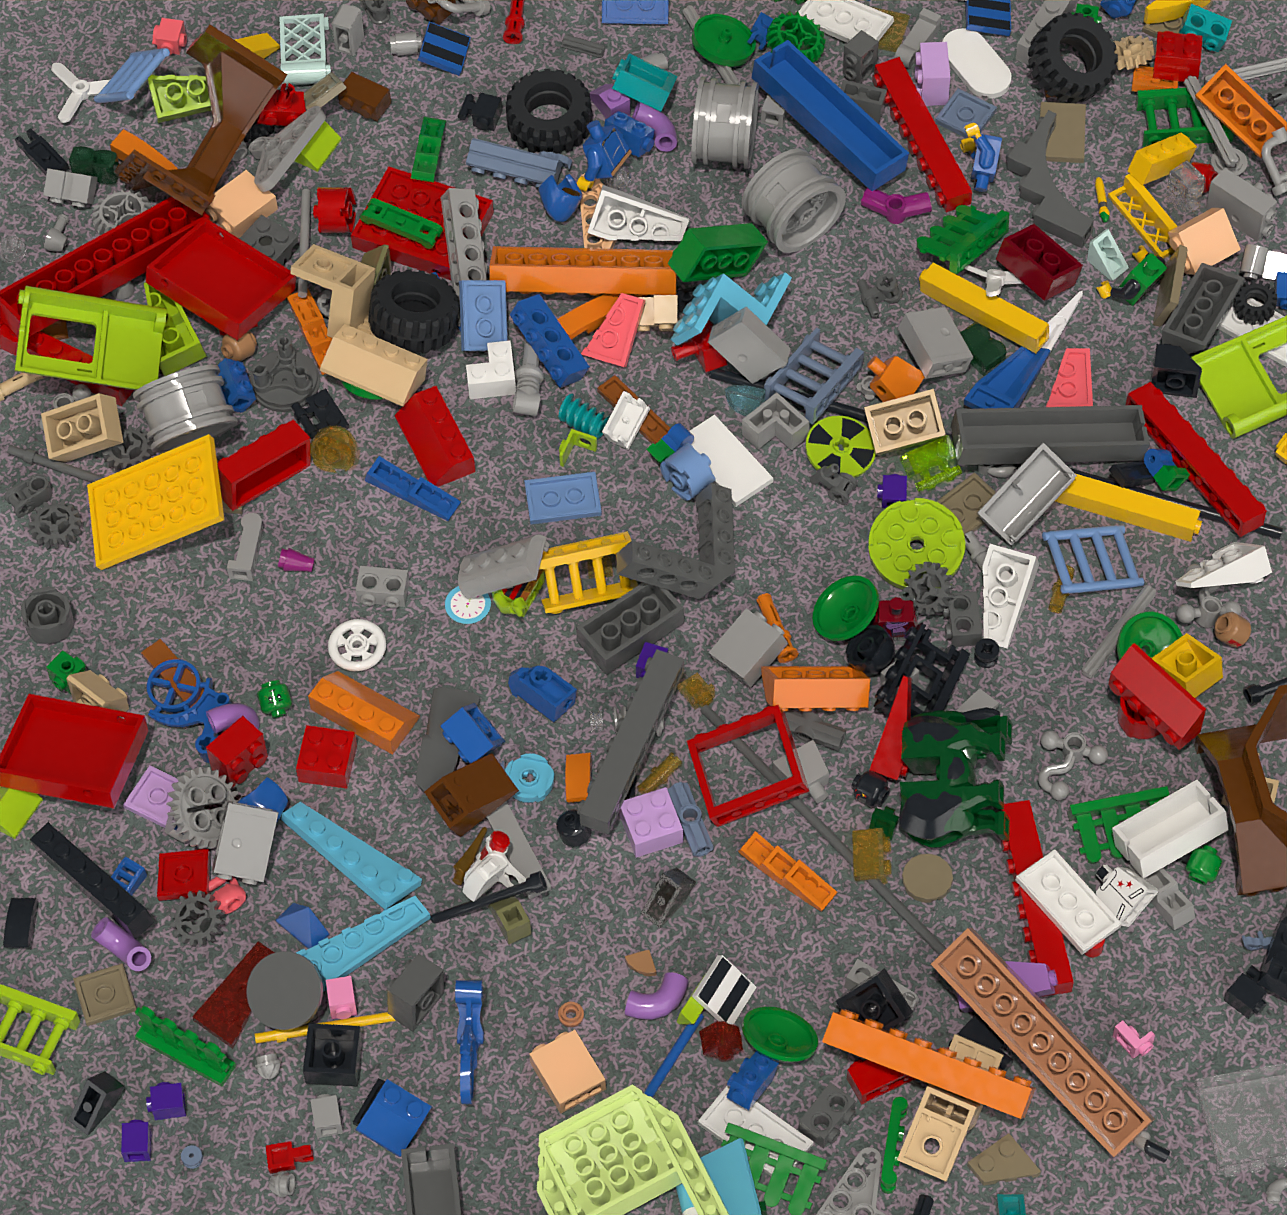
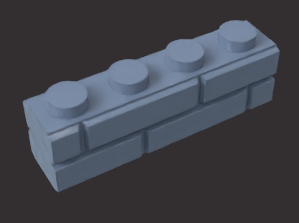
M473 138L466 165L472 167V172L484 174L486 170L493 172V177L506 180V176L515 178L514 182L527 185L528 181L536 183L535 187L539 188L551 175L554 176L556 183H558L562 161Z

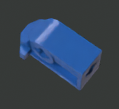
M545 666L521 667L512 671L509 676L508 684L512 695L516 698L518 696L553 722L575 704L577 689Z

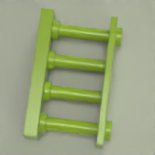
M0 984V1003L7 1005L8 1008L0 1024V1056L30 1066L38 1074L45 1075V1073L54 1075L56 1070L53 1062L49 1059L63 1031L68 1028L77 1029L80 1023L77 1012ZM23 1011L29 1013L31 1019L17 1047L4 1044L3 1041L17 1013ZM44 1020L53 1022L55 1026L40 1056L26 1052L40 1022Z

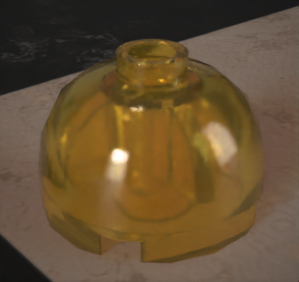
M329 425L320 429L312 438L310 454L314 458L313 463L323 471L337 473L334 468L347 471L354 465L358 446L355 437L346 428L338 425Z

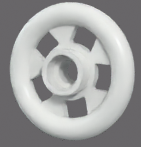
M353 619L340 624L333 630L328 641V652L331 659L339 667L349 671H363L375 666L382 659L386 650V638L382 630L373 622L364 619ZM351 630L354 634L345 639L343 634ZM364 630L372 633L368 639L361 634ZM357 644L361 645L359 648H354ZM369 645L376 646L373 654L368 652ZM345 646L347 653L340 655L338 647ZM352 656H362V661H352Z

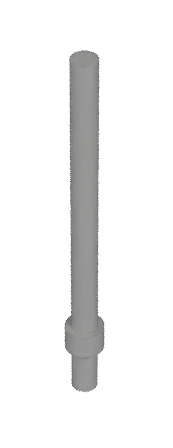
M309 189L302 190L299 258L309 249L311 191ZM296 276L298 296L305 298L307 296V284L310 281Z

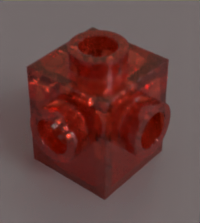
M716 1021L699 1031L703 1055L718 1058L720 1061H727L743 1050L739 1026L728 1024L726 1021Z

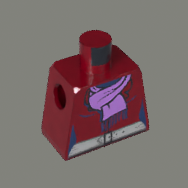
M899 597L879 601L871 625L883 627L890 634L893 641L906 640L904 636L911 626L915 627L918 625L914 602L902 600Z

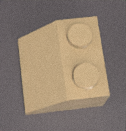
M89 670L71 674L66 678L73 702L124 712L129 709L128 697L125 692L120 688H113L109 681L101 674L96 675Z

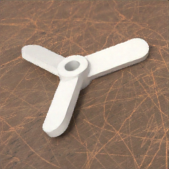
M53 63L52 72L72 90L71 95L58 115L60 122L66 123L70 121L82 100H86L89 96L98 95L110 80L93 82L79 80L63 64Z
M970 265L964 268L986 277V295L989 297L999 295L1004 284H1024L1010 271L990 269L986 272Z

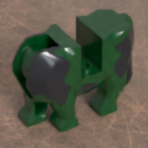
M988 707L966 712L937 710L923 712L904 723L901 759L913 774L936 773L938 779L933 781L900 782L901 806L899 822L900 826L914 841L929 848H943L967 836L990 832L997 834L1003 841H1009L1010 819L1005 811L996 813L993 810L982 809L990 805L997 809H1004V785L1000 779L993 780L991 783L977 784L974 770L978 759H985L987 754L992 755L998 761H1005L1006 745L1012 744L1013 724L1008 716H1000L999 711Z

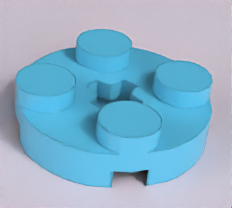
M523 754L514 762L513 760L509 762L505 769L519 790L512 797L519 801H543L554 786V771L548 764V761L540 755ZM529 774H533V778L535 780L531 782H526L522 778L528 777Z

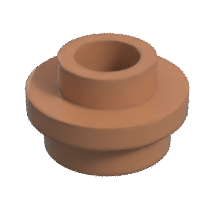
M567 1002L559 1008L558 1018L564 1026L575 1027L583 1021L584 1011L578 1003ZM569 1012L576 1014L574 1018H568L566 1015Z

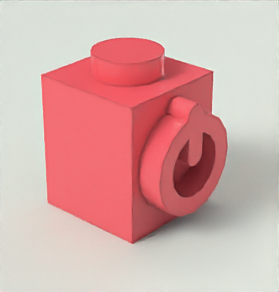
M162 18L160 25H155L152 44L157 45V49H169V55H180L182 47H185L187 43L184 21Z

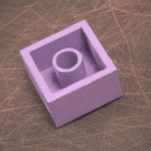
M947 42L920 43L919 52H915L916 66H914V77L917 80L916 88L926 106L946 105L949 99L950 88Z
M666 787L624 800L619 816L636 858L683 843V828Z

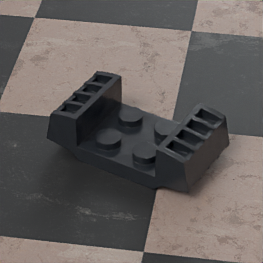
M1287 905L1275 928L1257 985L1287 999Z

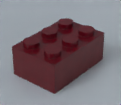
M1035 224L1004 238L996 257L997 261L1044 301L1075 286L1083 267L1077 259Z

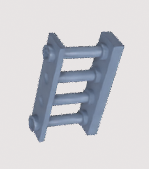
M818 328L810 335L807 334L800 347L788 359L787 365L784 368H780L773 377L770 376L764 385L766 390L765 400H768L777 392L804 406V410H806L805 418L811 424H814L861 370L864 351L855 348L850 355L847 354L845 356L820 343V329ZM815 350L840 363L841 366L833 370L809 358V356ZM801 365H804L829 379L826 383L820 384L796 372V370ZM791 379L817 393L813 398H807L783 385Z

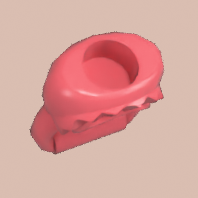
M217 876L210 880L209 893L228 880L218 878ZM232 876V880H229L230 884L226 883L225 886L213 894V901L221 902L218 909L224 910L225 914L237 910L246 900V893L239 886L234 876Z

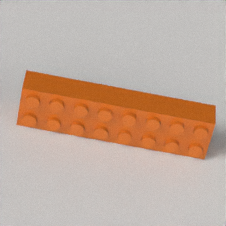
M493 246L489 265L490 280L505 281L506 293L509 291L522 294L542 292L549 295L559 292L568 295L588 293L594 296L602 293L620 296L621 293L643 297L648 294L676 295L677 274L668 265L674 250Z
M841 1009L840 1012L832 1013L822 1040L823 1043L1014 1117L1025 1118L1036 1089L1030 1086L1031 1080L1020 1076H1014V1079L1006 1077L1007 1071L994 1066H990L989 1069L981 1067V1061L968 1056L962 1060L956 1057L957 1052L945 1047H940L939 1050L931 1048L932 1042L921 1038H915L914 1041L907 1038L908 1033L895 1028H890V1031L882 1029L884 1024L872 1019H865V1022L858 1020L859 1014L849 1010Z

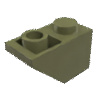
M515 896L488 905L508 945L531 935L530 920Z

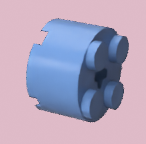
M690 443L683 445L660 465L665 481L670 480L674 485L671 489L686 501L696 497L710 483L716 481L709 467L711 465L709 457L704 453L700 455Z

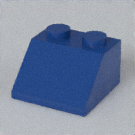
M475 703L462 707L441 725V728L444 730L442 732L447 741L457 746L459 756L466 763H472L487 756L505 742Z
M387 1079L355 1130L396 1156L401 1157V1149H406L432 1106Z

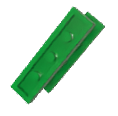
M1187 88L1137 91L1136 111H1145L1148 130H1144L1142 147L1149 146L1181 132L1194 144L1215 143L1207 127L1202 126L1201 115ZM1177 108H1190L1193 127L1180 128ZM1154 110H1168L1171 129H1157ZM1219 120L1229 142H1232L1234 133Z

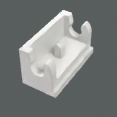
M623 391L602 433L608 441L629 450L650 408L642 399L638 398L636 400L629 393Z

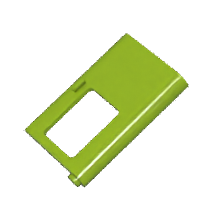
M25 286V290H20L18 304H22L14 371L137 390L158 379L162 334L167 313L166 308ZM36 315L94 325L96 327L92 363L87 364L28 354L27 343L31 316Z
M1287 316L1191 357L1202 368L1200 385L1225 430L1233 439L1287 415V392L1283 394L1277 392L1259 360L1260 355L1287 344Z

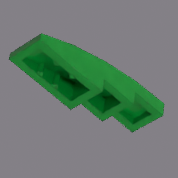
M430 117L423 118L411 179L434 182L446 120Z

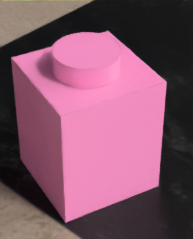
M351 976L326 980L331 1018L347 1019L357 1015Z

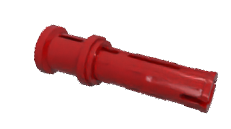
M511 0L510 12L505 19L506 31L503 33V40L508 44H519L522 42L523 35L521 30L525 25V20L522 17L524 0Z

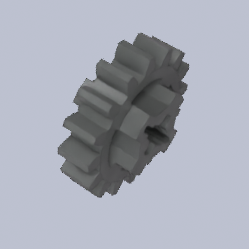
M129 425L128 429L124 430L121 426L123 443L103 450L104 461H107L108 467L114 466L115 472H119L121 469L129 468L150 459L151 455H154L155 452L151 450L150 446L153 441L148 440L147 431L142 433L141 427L133 430L132 425Z
M53 499L51 505L43 502L44 508H35L37 515H30L32 522H29V528L32 538L36 539L38 545L44 543L46 549L51 545L58 549L59 544L67 547L68 540L76 541L74 534L79 535L81 533L79 527L82 526L79 511L74 509L73 504L66 506L65 500L57 504L56 500Z
M924 562L923 564H916V570L908 571L911 578L904 579L908 583V587L904 588L903 591L909 593L905 600L913 601L915 609H918L920 614L935 615V612H943L942 606H950L947 599L954 598L955 596L950 593V589L955 588V585L949 582L953 579V575H946L948 568H940V563Z
M198 891L197 895L194 892H188V899L180 896L181 904H173L176 913H170L169 915L175 918V922L170 924V927L177 928L174 936L181 937L180 942L185 944L189 942L190 946L196 947L198 943L201 946H206V939L214 942V933L221 934L222 931L218 927L225 924V921L220 919V916L224 915L225 911L218 909L221 902L213 901V895H205V892ZM200 902L205 903L209 907V910H204L203 905H201ZM185 928H191L194 935L189 934Z

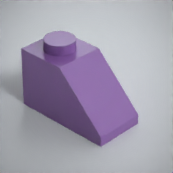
M605 84L590 92L591 101L606 119L617 111L630 116V99L627 95L612 89L614 84Z

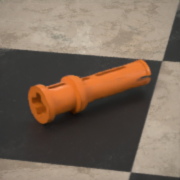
M762 594L757 597L756 601L762 615L767 619L766 623L770 626L773 624L779 626L785 632L783 637L788 642L787 646L777 656V659L780 663L793 661L799 653L791 643V634L783 627L771 594Z

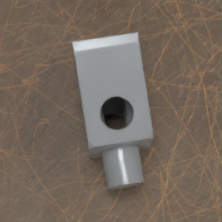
M812 740L797 748L810 790L798 797L802 799L810 794L816 803H820L828 797L824 786L829 783V772L815 742ZM787 755L773 761L772 771L781 780L793 776Z

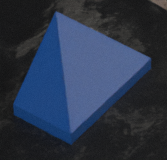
M293 903L276 919V922L307 949L318 945L319 941L330 935L307 906Z

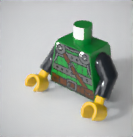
M1141 245L1138 247L1140 249L1139 252L1132 253L1139 264L1127 275L1119 287H1111L1109 281L1106 280L1101 282L1102 286L1096 287L1103 299L1112 296L1113 298L1125 299L1130 305L1134 306L1161 280L1167 270L1166 261L1161 256L1148 253L1145 247Z

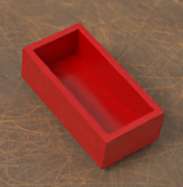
M294 419L279 425L274 431L260 436L255 442L241 447L236 453L218 461L217 466L222 500L234 511L310 466V437Z

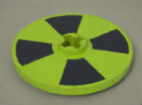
M830 416L821 419L812 426L806 438V454L816 470L835 463L839 466L838 474L844 472L856 478L864 474L871 467L876 456L870 430L861 422L850 417ZM839 444L844 448L843 451L839 450Z

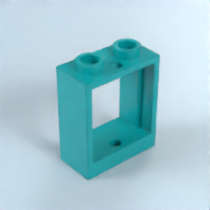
M629 53L626 60L621 59L612 77V80L615 81L612 89L661 112L678 76Z

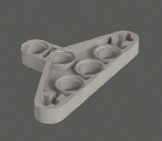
M313 106L274 137H259L250 143L249 151L255 159H260L254 182L261 192L271 190L278 183L323 124L326 115L319 106Z
M867 1147L859 1152L816 1215H856L861 1210L867 1211L870 1215H886L876 1209L881 1168V1155L879 1151L872 1147ZM870 1156H873L875 1164L869 1163L865 1172L861 1170L865 1164L864 1157L870 1158ZM851 1176H859L863 1183L859 1187H852L848 1184L847 1180ZM838 1196H843L848 1200V1205L844 1208H838L834 1205L833 1200Z

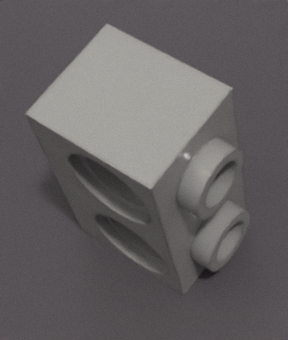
M360 566L355 590L357 602L367 606L380 604L386 605L389 608L405 607L409 588L408 570Z

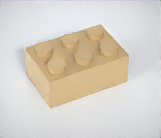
M934 389L864 407L877 455L947 437Z
M99 393L41 413L48 457L51 460L68 462L123 443L115 397Z

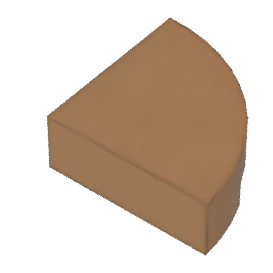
M650 950L625 956V962L631 970L633 969L643 974V976H657Z

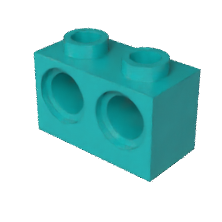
M1191 3L1183 16L1178 33H1193L1202 36L1203 47L1210 51L1219 52L1226 42L1232 20Z

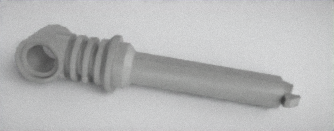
M526 339L522 366L515 371L517 386L512 412L536 417L540 403L539 389L544 379V374L538 367L539 358Z

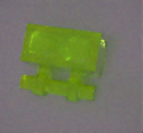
M949 435L911 450L899 457L909 479L920 474L922 481L915 483L919 492L925 489L931 490L937 484L944 481L950 482L956 476L962 474L959 465L952 468L948 465V462L956 458L955 449ZM939 466L941 473L931 476L928 470Z

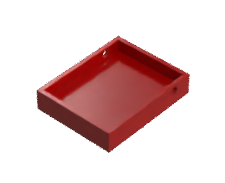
M388 166L371 198L381 200L435 222L443 228V232L439 237H436V243L433 248L427 249L419 242L372 223L366 224L359 219L351 234L352 248L368 252L382 245H389L391 261L430 274L436 272L439 277L451 280L441 196L449 188L454 187L436 181L429 182L411 179V173ZM475 194L479 201L477 211L478 219L481 220L482 224L480 231L482 237L494 214L493 200Z
M204 218L147 266L145 283L238 341L295 291L296 276L292 275L291 271L207 218Z
M28 694L0 753V787L115 808L149 731L145 715Z

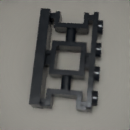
M923 622L915 627L911 626L904 636L906 639L904 645L895 654L894 658L896 661L894 666L892 665L885 674L887 679L885 684L876 692L875 698L877 700L874 707L876 709L882 707L884 709L883 712L886 714L890 713L897 695L892 696L896 686H900L903 676L910 677L916 667L931 677L925 691L915 684H911V717L913 718L923 712L944 710L970 653L963 648L957 651L954 645L942 651L928 641L932 630L929 628L926 630V625ZM915 647L926 653L924 659L917 654L912 656ZM934 660L942 665L947 663L943 672L933 666ZM915 699L923 704L928 702L924 711L913 705Z

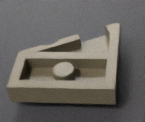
M1010 1133L967 1163L969 1169L983 1186L996 1184L999 1181H1016L1017 1178L1028 1176L1034 1178L1041 1174L1040 1169Z

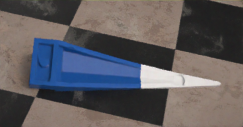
M1082 291L1078 292L1048 322L1049 339L1037 353L1021 346L973 386L964 398V405L972 409L1019 408L1083 295Z

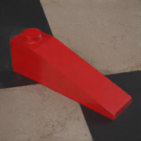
M903 676L869 769L895 780H901L902 776L906 777L909 772L908 766L901 759L902 731L904 723L911 719L912 678L908 676Z
M858 1060L847 1069V1081L861 1105L916 1079L870 1060Z

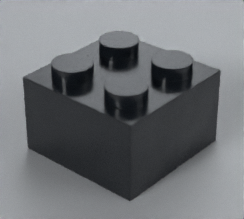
M885 968L843 993L836 1000L840 1009H846L859 1014L858 1020L864 1022L865 1019L878 1021L884 1024L882 1029L887 1031L907 1019L913 1012Z
M308 1023L303 1065L306 1084L358 1086L363 1040L360 1026Z

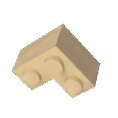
M677 295L638 297L646 300L638 325V332H648L650 327H659V331L662 332L673 331V327L678 322Z

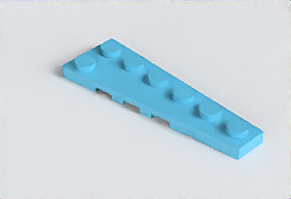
M302 802L297 803L282 813L281 820L383 909L386 910L421 886L422 879L412 873L411 870L401 866Z
M413 896L384 910L380 914L365 919L364 923L358 926L348 927L342 930L341 934L330 939L325 938L319 941L318 945L307 950L302 949L296 953L306 957L317 966L324 992L327 990L326 980L347 976L431 918L430 913L418 898Z

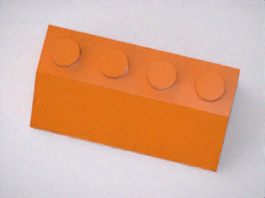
M1227 64L1195 95L1206 108L1260 159L1262 158V147L1267 140L1273 137L1272 132L1283 127L1287 131V121Z
M761 666L766 702L770 706L779 705L783 711H788L789 708H797L800 711H812V708H821L825 711H835L836 708L858 711L860 707H868L870 678L852 666Z
M339 671L322 677L308 695L312 711L349 731L355 732L359 737L392 755L420 718V715Z

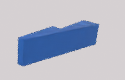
M380 456L376 459L365 477L366 482L446 521H449L461 504V501L424 478L420 477L418 480Z

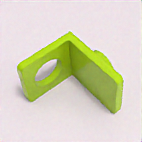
M571 429L567 439H563L559 447L560 466L564 467L574 445L596 452L597 438ZM580 438L588 440L591 444L582 442Z

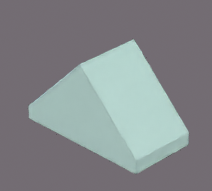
M1109 229L1104 230L1090 241L1087 261L1109 280L1113 281L1129 268Z

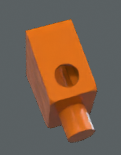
M874 356L867 364V367L876 374L870 383V388L882 402L914 394L924 379L922 371L898 356H893L885 362Z

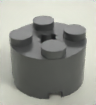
M53 587L38 588L33 590L21 605V615L26 631L34 642L51 644L70 636L74 625V617L69 600L64 593L58 592Z

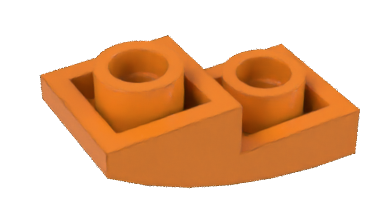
M591 752L566 755L565 787L567 802H581V800H586L588 796L587 789L592 779Z

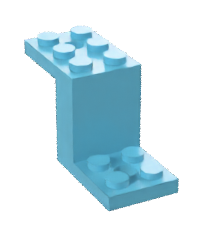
M724 273L716 278L712 277L706 284H700L694 290L693 300L686 305L683 310V318L673 328L674 334L671 341L679 345L700 334L708 319L716 325L744 307L750 309L767 325L792 277L787 273L777 277L773 276L768 282L757 286L754 291L755 297H752Z

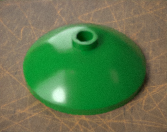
M856 575L847 576L832 583L820 595L814 606L812 619L816 631L822 637L831 641L846 640L863 631L872 621L878 608L879 594L875 585L869 579Z
M1158 612L1139 613L1127 620L1120 630L1117 640L1119 660L1134 643L1141 649L1144 647L1146 654L1153 658L1183 635L1178 626L1169 617Z
M758 1007L749 1011L744 1017L742 1031L745 1038L756 1051L770 1059L781 1062H799L810 1058L816 1051L818 1037L815 1030L806 1020L791 1011L777 1007Z

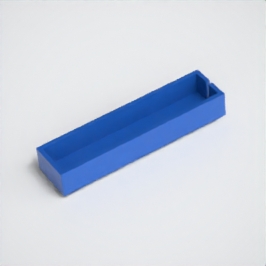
M789 40L775 47L772 53L769 51L754 60L751 78L758 82L762 89L871 191L876 190L906 170L909 152Z

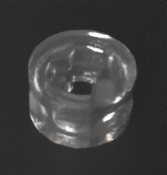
M602 709L598 710L597 713L590 710L591 733L597 729L600 732H604Z

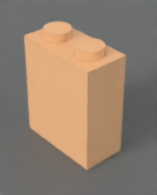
M247 170L215 192L214 200L205 211L210 216V221H216L221 228L237 238H240L261 215L267 218L278 210L276 196L270 191L261 192L254 182L255 177Z
M1211 208L1168 232L1170 245L1174 251H1176L1179 245L1185 246L1188 249L1184 269L1185 274L1195 275L1201 263L1213 266L1241 250L1224 208Z
M576 1030L569 1033L563 1032L554 1041L546 1045L540 1044L529 1053L530 1064L560 1114L606 1090V1080Z

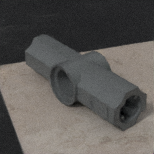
M789 709L788 711H783L786 715L791 734L797 741L806 744L813 740L817 744L837 751L841 749L846 736V729L823 722L818 715L812 712L800 714ZM777 723L769 725V727L778 730Z

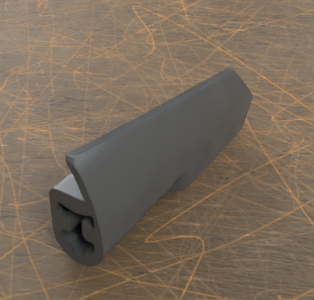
M438 687L433 689L426 735L424 734L422 737L415 784L423 791H426L443 776L453 772L459 758V749L454 743L447 741L442 733L444 730L441 728V725L462 707L473 703L478 706L480 701L479 695L453 688Z

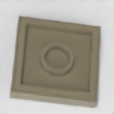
M330 72L304 92L306 111L313 106L321 108L346 89L344 83L333 72Z
M123 963L73 978L87 1026L136 1011Z

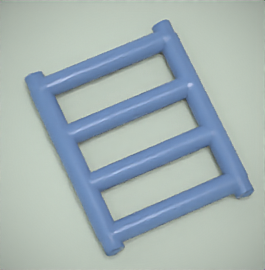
M161 48L131 53L121 68L99 94L94 97V101L96 103H107L133 99L134 94L165 57L169 56V49Z
M1124 525L1057 530L1042 533L1043 540L1048 542L1062 582L1060 587L1062 594L1144 586V579L1142 577L1139 578L1124 537ZM1114 535L1129 578L1116 579L1102 536ZM1092 537L1106 580L1094 581L1080 538ZM1070 539L1084 582L1072 583L1057 540Z

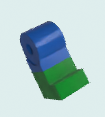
M677 423L656 444L652 443L646 450L661 465L666 458L686 443L692 444L694 435L681 423Z
M1149 449L1144 455V463L1148 471L1163 491H1177L1190 476L1186 468H1178L1171 452L1166 449Z

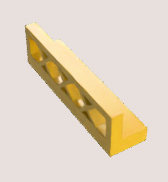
M1131 174L1126 175L1124 185L1108 193V198L1156 255L1162 258L1172 255L1175 252L1172 247L1162 252L1157 246V241L1167 242L1170 245L1168 232L1178 226L1144 185ZM1126 192L1131 198L1130 203L1121 202L1117 196ZM1131 209L1140 210L1144 214L1143 219L1133 217L1130 214ZM1144 225L1154 226L1157 230L1156 235L1146 233Z

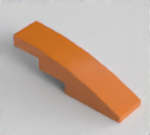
M307 288V296L305 298H300L298 292L289 295L287 300L320 370L332 337L327 336L328 329L324 318Z
M604 294L571 310L557 320L570 339L575 338L584 331L589 334L603 324L619 296ZM627 294V295H631V296H634V297H640V296H636L635 294Z
M756 831L738 851L771 879L819 911H823L837 894L835 889L800 859L796 862L778 845L773 847Z

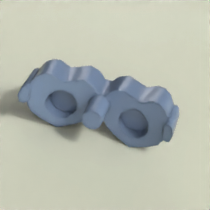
M542 151L538 153L539 155L561 160L562 166L570 170L572 160L569 157L553 152Z
M1262 931L1257 932L1258 938L1245 937L1243 935L1242 940L1244 947L1253 951L1261 948L1268 949L1272 936L1264 938Z

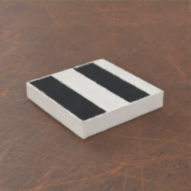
M717 955L692 997L725 1028H731L755 991L756 986L723 955Z

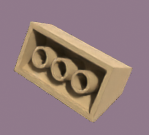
M344 324L334 335L321 364L320 371L404 406L425 381L428 359Z

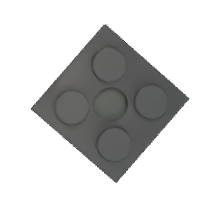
M263 215L239 238L284 266V259L289 261L291 249L298 242L296 234Z

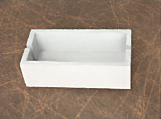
M1195 780L1114 826L1112 830L1115 847L1127 861L1130 860L1133 868L1144 879L1228 830V823L1224 808L1214 797H1210V793L1198 780Z

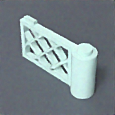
M324 13L279 17L281 70L288 74L282 84L286 83V86H288V83L293 86L316 84L331 72V66L326 65L325 30H329L328 17H324ZM310 22H320L314 29L308 26ZM294 23L297 26L289 30L285 27V24ZM302 29L308 32L303 38L297 35ZM313 36L320 39L314 45L308 41ZM291 38L298 41L293 46L286 43ZM302 45L309 48L305 53H301L297 49ZM315 52L319 54L321 58L311 59L309 58V56ZM291 54L298 57L296 60L286 61V58Z

